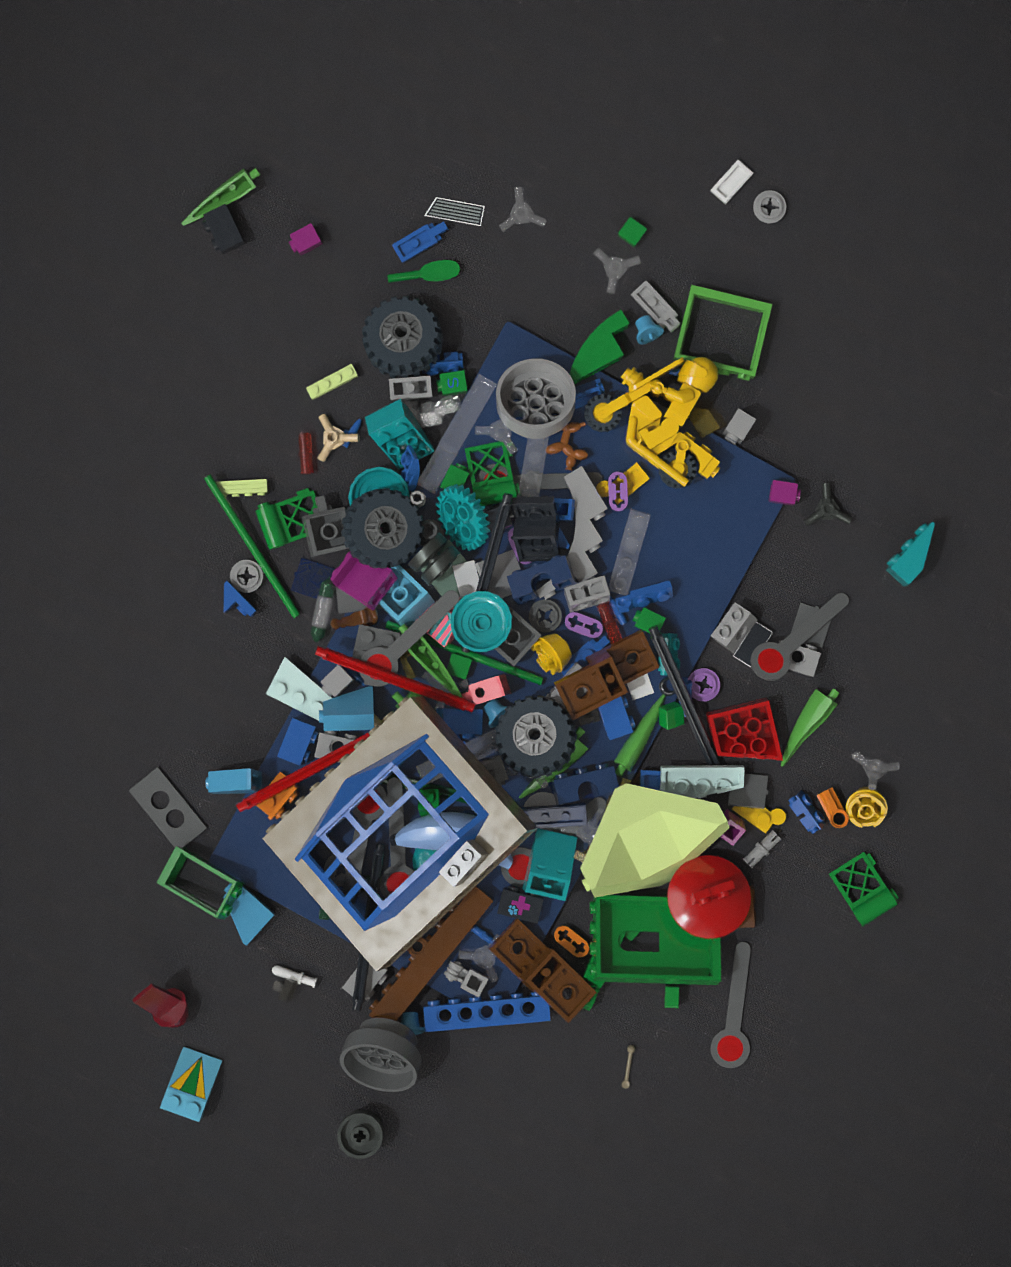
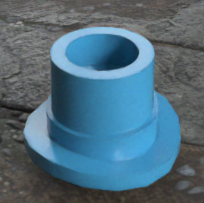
M650 315L643 316L635 322L638 329L636 337L638 344H647L660 337L664 332L663 327L656 325Z
M498 699L491 700L483 708L490 720L488 723L490 728L499 725L498 719L500 715H504L505 709L508 707L503 706Z
M402 1013L401 1024L407 1026L415 1035L425 1032V1028L420 1027L418 1013Z

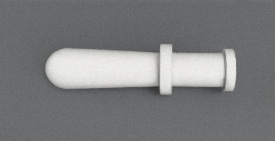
M275 965L272 968V972L276 976L298 981L297 984L304 983L315 988L318 978H312L304 975V972L298 973L279 965Z

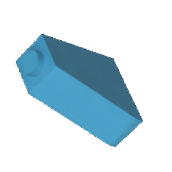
M373 686L323 701V710H319V723H323L324 731L373 729Z
M254 769L208 772V777H206V788L212 794L256 793L262 789V772Z
M230 883L224 889L226 894L223 896V898H225V896L227 895L232 883ZM243 885L240 897L235 899L232 905L231 916L243 944L247 946L276 913Z

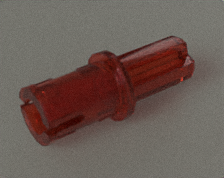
M300 433V453H298V456H300L301 474H313L312 455H314V452H312L311 434Z
M606 602L596 607L603 622L602 626L605 627L610 643L613 644L621 640L622 637L616 624L618 620L614 618L610 603Z

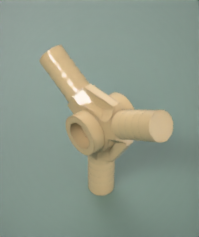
M326 414L318 417L325 429L323 439L325 446L318 456L319 460L325 462L331 450L340 447L344 442L360 441L359 434H344L342 430L332 426Z

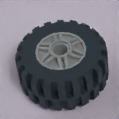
M532 695L525 696L526 699H517L514 701V705L508 706L505 709L504 715H500L498 719L499 725L496 726L495 730L497 738H495L496 745L501 757L515 772H519L526 777L534 776V778H541L543 775L548 777L553 775L552 773L556 770L559 772L563 769L562 766L565 763L568 764L571 760L570 756L576 749V728L569 713L551 698L546 699L540 695L537 697H532ZM534 734H541L537 740H532Z

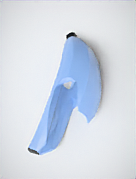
M441 812V816L455 832H458L476 817L465 813ZM431 814L413 820L402 827L397 834L390 835L392 846L398 845L438 850L450 839V836ZM511 854L499 866L509 870L513 864Z

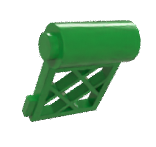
M504 440L465 448L473 493L475 492L476 500L481 499L480 506L499 504L504 493L512 494L513 497L520 495L519 484H514L509 457H513L510 444H506ZM502 447L503 455L499 460L490 455L494 448ZM480 452L484 457L477 464L471 460L470 453ZM487 457L496 462L491 472L482 467ZM500 465L507 469L508 476L499 478L494 475V472ZM479 469L488 474L485 481L475 482L474 476Z
M306 488L296 492V497L272 505L266 502L258 505V510L255 512L269 550L306 537V534L303 533L304 525L293 520L298 509L309 515L313 514L312 509L317 508L314 490L309 492V489ZM311 496L314 504L311 511L299 506L302 499ZM288 504L295 507L291 518L283 515L281 506ZM291 522L303 527L300 534L291 537L288 530Z
M864 852L829 873V876L862 927L898 905L896 900L899 899L893 889L889 890L873 867L876 862L870 853L866 855ZM861 858L867 864L866 873L853 871L855 862ZM852 865L851 870L846 869L847 867ZM869 869L873 875L868 874ZM841 871L849 872L848 884L839 883L835 875ZM852 874L865 876L862 888L850 885ZM867 877L876 878L880 886L874 890L865 889ZM842 886L847 887V891H846V892L844 891V889L842 888ZM849 888L862 890L860 899L854 903L848 897ZM864 891L870 892L863 896Z

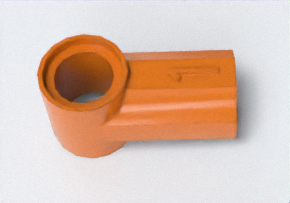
M833 787L816 795L830 824L835 828L846 826L849 817ZM836 813L843 814L845 818L843 824L837 825L834 823L833 816Z

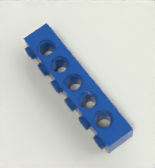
M531 992V996H523V993H513L509 998H502V995H491L490 999L482 1000L481 996L470 997L469 1001L461 1002V998L449 999L448 1003L440 1004V1000L428 1001V1005L423 1007L426 1032L551 1021L549 1005L535 992ZM525 1002H532L535 1007L532 1012L527 1013L522 1009ZM504 1004H511L514 1010L511 1014H504L501 1008ZM483 1006H490L493 1009V1013L490 1016H484L481 1013ZM464 1007L470 1008L472 1011L471 1017L463 1018L460 1014L461 1009ZM443 1009L449 1010L451 1018L448 1020L441 1019L440 1011Z

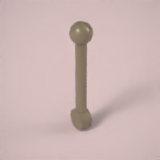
M633 1045L627 1048L629 1054L625 1079L622 1081L623 1088H629L630 1086L628 1080L632 1055L635 1052Z

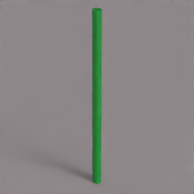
M211 474L204 478L205 482L288 611L295 618L300 612Z
M387 621L386 629L401 633L398 629L401 627L399 624ZM423 635L428 644L469 658L541 685L543 681L541 676L470 651V653L461 651L462 647L450 643L443 647L431 636Z

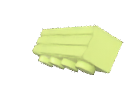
M352 364L306 387L311 399L314 400L355 379L358 375Z
M267 479L216 482L225 497L227 495L239 497V494L252 496V494L256 493L258 496H263L265 493H268Z

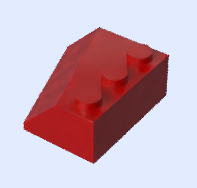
M767 698L706 712L710 733L718 756L783 761L770 703Z

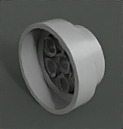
M527 359L515 363L502 374L497 384L496 407L499 417L511 431L523 437L541 439L551 436L562 430L569 423L575 411L576 390L574 382L563 367L552 361ZM550 395H555V396H557V397H555V398H550V397H548V396H550ZM520 399L521 401L515 402L513 400ZM533 406H539L540 408L534 409V408H532V407H533ZM557 413V414H559V415H558V416H552L551 414ZM517 417H522L523 419H522V420H517V419H515V418H517Z

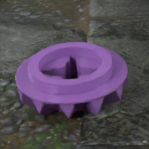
M697 669L688 678V680L692 681V697L698 701H709L719 692V678L710 669ZM705 676H707L706 683L709 686H711L712 689L705 688L700 694V686L697 685L695 681L702 682L703 679H705Z

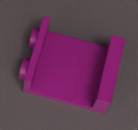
M349 551L341 565L333 571L330 580L338 589L374 611L398 578L388 567L384 569L371 568L369 565L361 564L357 558L352 557L351 551Z

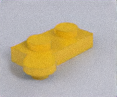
M635 463L623 473L627 478L628 496L650 479L638 463ZM618 477L612 483L616 485V490H620V483L624 481ZM601 481L597 484L596 490L600 497L609 496L608 481ZM616 493V500H614L618 505L623 501L620 499V493Z
M733 806L732 808L733 811L765 834L772 824L780 825L786 819L785 812L778 808L773 809L771 812L766 808L758 809Z

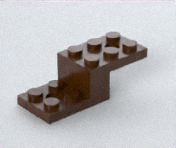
M639 630L587 656L586 660L589 665L554 682V685L571 719L575 720L628 693L625 684L659 668V665L643 631ZM630 653H636V660L632 663L627 662V656ZM585 687L587 689L586 695L578 697L576 695L577 690Z
M517 918L488 948L531 991L537 993L567 1023L597 993L553 949L546 947ZM516 942L522 944V950L519 953H514L512 949ZM570 987L572 995L568 999H564L562 992L565 988Z

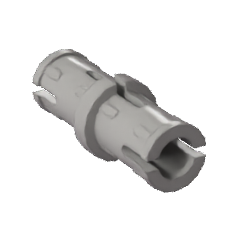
M414 491L410 495L413 504H416L418 507H422L425 504L426 496L424 493ZM421 497V500L416 502L414 498Z
M772 830L760 843L757 842L755 844L756 847L743 860L753 868L782 839Z

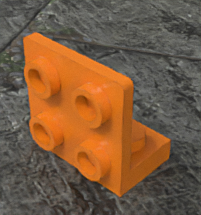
M280 771L269 785L286 777V775ZM295 784L256 806L268 815V819H279L287 810L284 807L286 803L293 802L300 794L297 791L300 787Z

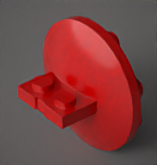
M705 855L689 860L677 869L669 883L667 901L673 919L684 931L703 939H717L734 932L743 923L750 909L751 892L746 877L736 865L718 856Z

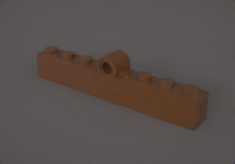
M475 886L459 904L457 903L449 911L450 915L446 920L441 918L435 926L437 931L433 936L428 934L426 938L422 936L418 940L423 945L421 950H415L413 945L408 949L411 955L408 960L411 963L407 968L402 966L395 975L398 978L392 985L389 982L382 993L385 995L379 1001L376 998L371 1004L369 1016L397 1021L492 904L494 899L478 886Z

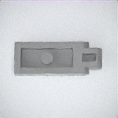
M647 281L643 282L631 294L634 300L663 329L666 327L672 333L681 325L676 319L678 314Z

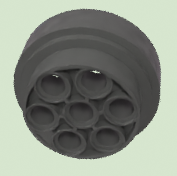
M371 1018L365 1020L360 1025L359 1030L353 1031L347 1036L340 1055V1064L344 1072L361 1085L379 1091L399 1092L407 1090L415 1084L421 1067L422 1057L417 1049V1037L407 1026L391 1019Z

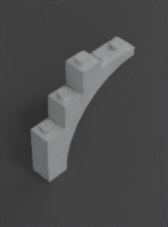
M582 466L563 477L570 490L572 499H575V529L567 558L571 563L578 583L595 578L594 575L598 573L585 551L589 550L592 553L601 547L599 543L603 540L590 519L594 518L595 521L606 515L604 511L608 509ZM550 579L536 590L539 598L544 596L546 600L556 594V588L552 585Z

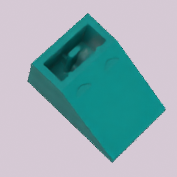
M402 399L365 417L369 435L399 470L404 468L401 464V456L408 445L412 446L418 460L435 452L413 413Z
M934 522L922 524L914 532L917 536L914 539H908L901 546L903 551L900 554H894L886 563L889 565L886 571L903 586L909 585L924 568L935 525Z
M540 828L536 829L522 889L527 893L566 901L577 837Z

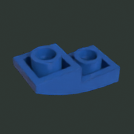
M408 445L401 456V464L404 467L401 476L408 485V490L415 491L419 479L420 466L412 446Z

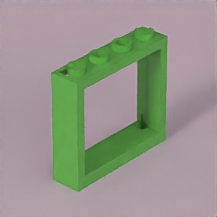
M691 285L673 360L683 357L685 361H691L697 358L681 353L695 297L763 313L749 370L714 362L718 369V374L729 376L732 373L738 375V379L749 381L750 378L754 379L772 304Z

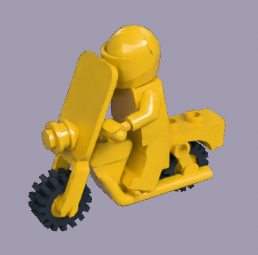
M682 357L644 379L642 372L638 373L635 367L632 370L627 368L621 378L623 379L622 384L629 386V392L617 399L610 395H596L586 404L584 417L588 426L598 432H608L619 424L622 415L621 409L632 403L626 433V444L658 468L661 480L669 487L675 489L684 488L696 476L697 467L695 460H693L690 454L686 453L687 450L696 457L699 463L697 473L708 479L709 476L714 478L720 470V467H718L720 461L711 455L712 451L704 444L701 446L697 445L694 442L695 438L688 432L684 434L681 432L677 433L679 428L681 429L701 393H707L718 380V369L715 363L708 358L697 357L691 361H685ZM683 364L677 379L678 382L682 383L679 391L671 387L666 388L660 380H657L659 377ZM649 392L655 398L662 396L664 400L671 402L663 417L665 420L661 425L662 412L646 396ZM676 444V451L668 453L663 457V459L657 456L661 452L667 450L668 448Z

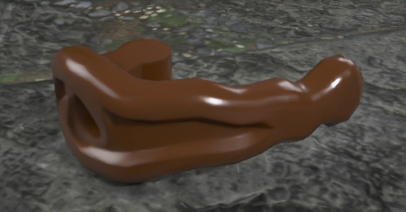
M366 607L361 611H356L349 616L343 617L341 620L332 619L331 627L337 630L339 627L345 628L346 626L375 625L378 622V613L376 608L372 611Z

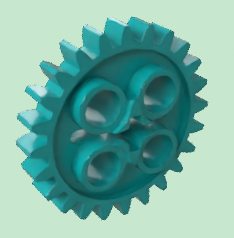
M457 484L441 491L440 496L437 497L439 502L436 503V506L440 509L436 513L440 515L438 521L443 523L441 528L446 529L445 536L450 535V541H456V547L461 546L462 550L467 548L470 551L486 543L485 540L489 538L486 533L490 532V529L486 526L490 522L485 519L488 514L483 512L485 506H480L481 499H475V492L470 494L469 488L464 489L463 485L458 486Z

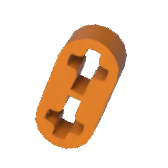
M566 925L556 928L554 932L555 940L576 957H584L588 953L589 945L587 941ZM566 929L568 937L571 938L570 942L565 938L560 940L558 932L560 930L565 931ZM575 941L577 944L584 943L583 948L585 951L576 953V947L572 942Z

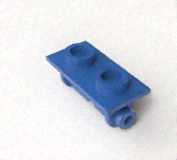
M458 351L444 353V360H440L439 354L437 355V362L430 364V370L426 373L422 370V373L433 376L442 372L464 370L462 353H458Z
M600 378L575 387V409L585 406L596 395H605Z
M802 790L788 800L789 806L796 816L802 813L805 814L800 821L808 832L810 831L813 834L822 829L826 824L823 814L815 809L810 796L806 793L804 794Z

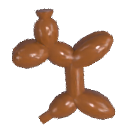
M571 422L562 429L561 441L552 443L545 449L547 454H557L563 451L568 456L566 459V470L573 471L572 467L575 466L576 460L581 461L588 457V453L584 449L574 450L568 444L570 434L586 426L585 422Z

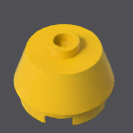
M558 634L540 637L531 647L532 651L536 650L539 657L536 659L539 666L545 672L550 670L552 675L557 672L561 673L572 658L568 643Z
M872 787L859 788L848 798L846 803V812L853 824L861 828L863 826L876 827L883 821L888 810L884 797Z

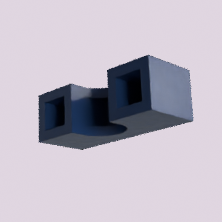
M565 555L554 556L548 562L535 563L531 568L526 570L519 569L512 572V575L507 576L513 599L518 605L538 598L536 586L543 579H551L552 585L557 591L577 584L571 563Z
M608 763L595 766L596 770L589 772L588 768L576 770V775L568 776V773L555 775L556 779L551 780L556 805L579 800L578 788L585 781L590 782L594 786L596 795L614 792L619 787L614 766L608 767Z

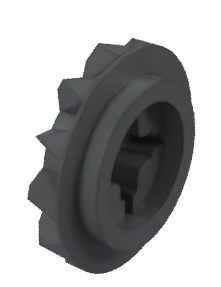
M547 599L535 602L529 611L530 624L539 632L546 633L555 630L562 619L559 606ZM539 609L544 612L552 609L549 615L552 623L547 620L538 622L541 618Z

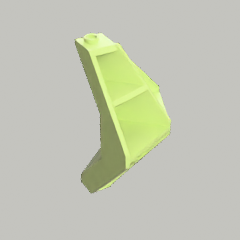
M626 783L616 788L613 792L580 868L585 878L581 881L586 891L591 890L594 897L662 886L671 881L674 873L681 865L698 857L729 829L728 821L718 803Z

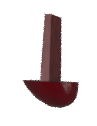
M151 983L132 999L135 1004L151 1013L154 1021L161 1027H180L184 1025L188 1018V1002L184 993L179 989L171 988L165 990Z

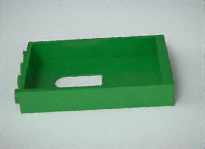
M606 895L594 897L593 901H590L589 911L590 914H593V921L590 922V934H593V942H590V955H593V963H590V975H593L594 982L718 985L720 983V938L703 939L684 931L673 919L668 907L667 897ZM626 931L659 932V952L625 951L619 946L618 938L620 934Z

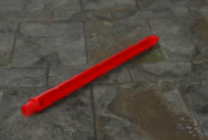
M320 646L317 647L315 655L323 657V660L333 662L438 702L440 701L462 711L473 712L475 704L469 702L468 699L346 656L327 647L326 649Z
M366 733L258 792L243 798V801L236 804L239 812L251 809L255 805L338 762L346 754L350 755L355 750L354 746L362 739L365 741L370 735Z

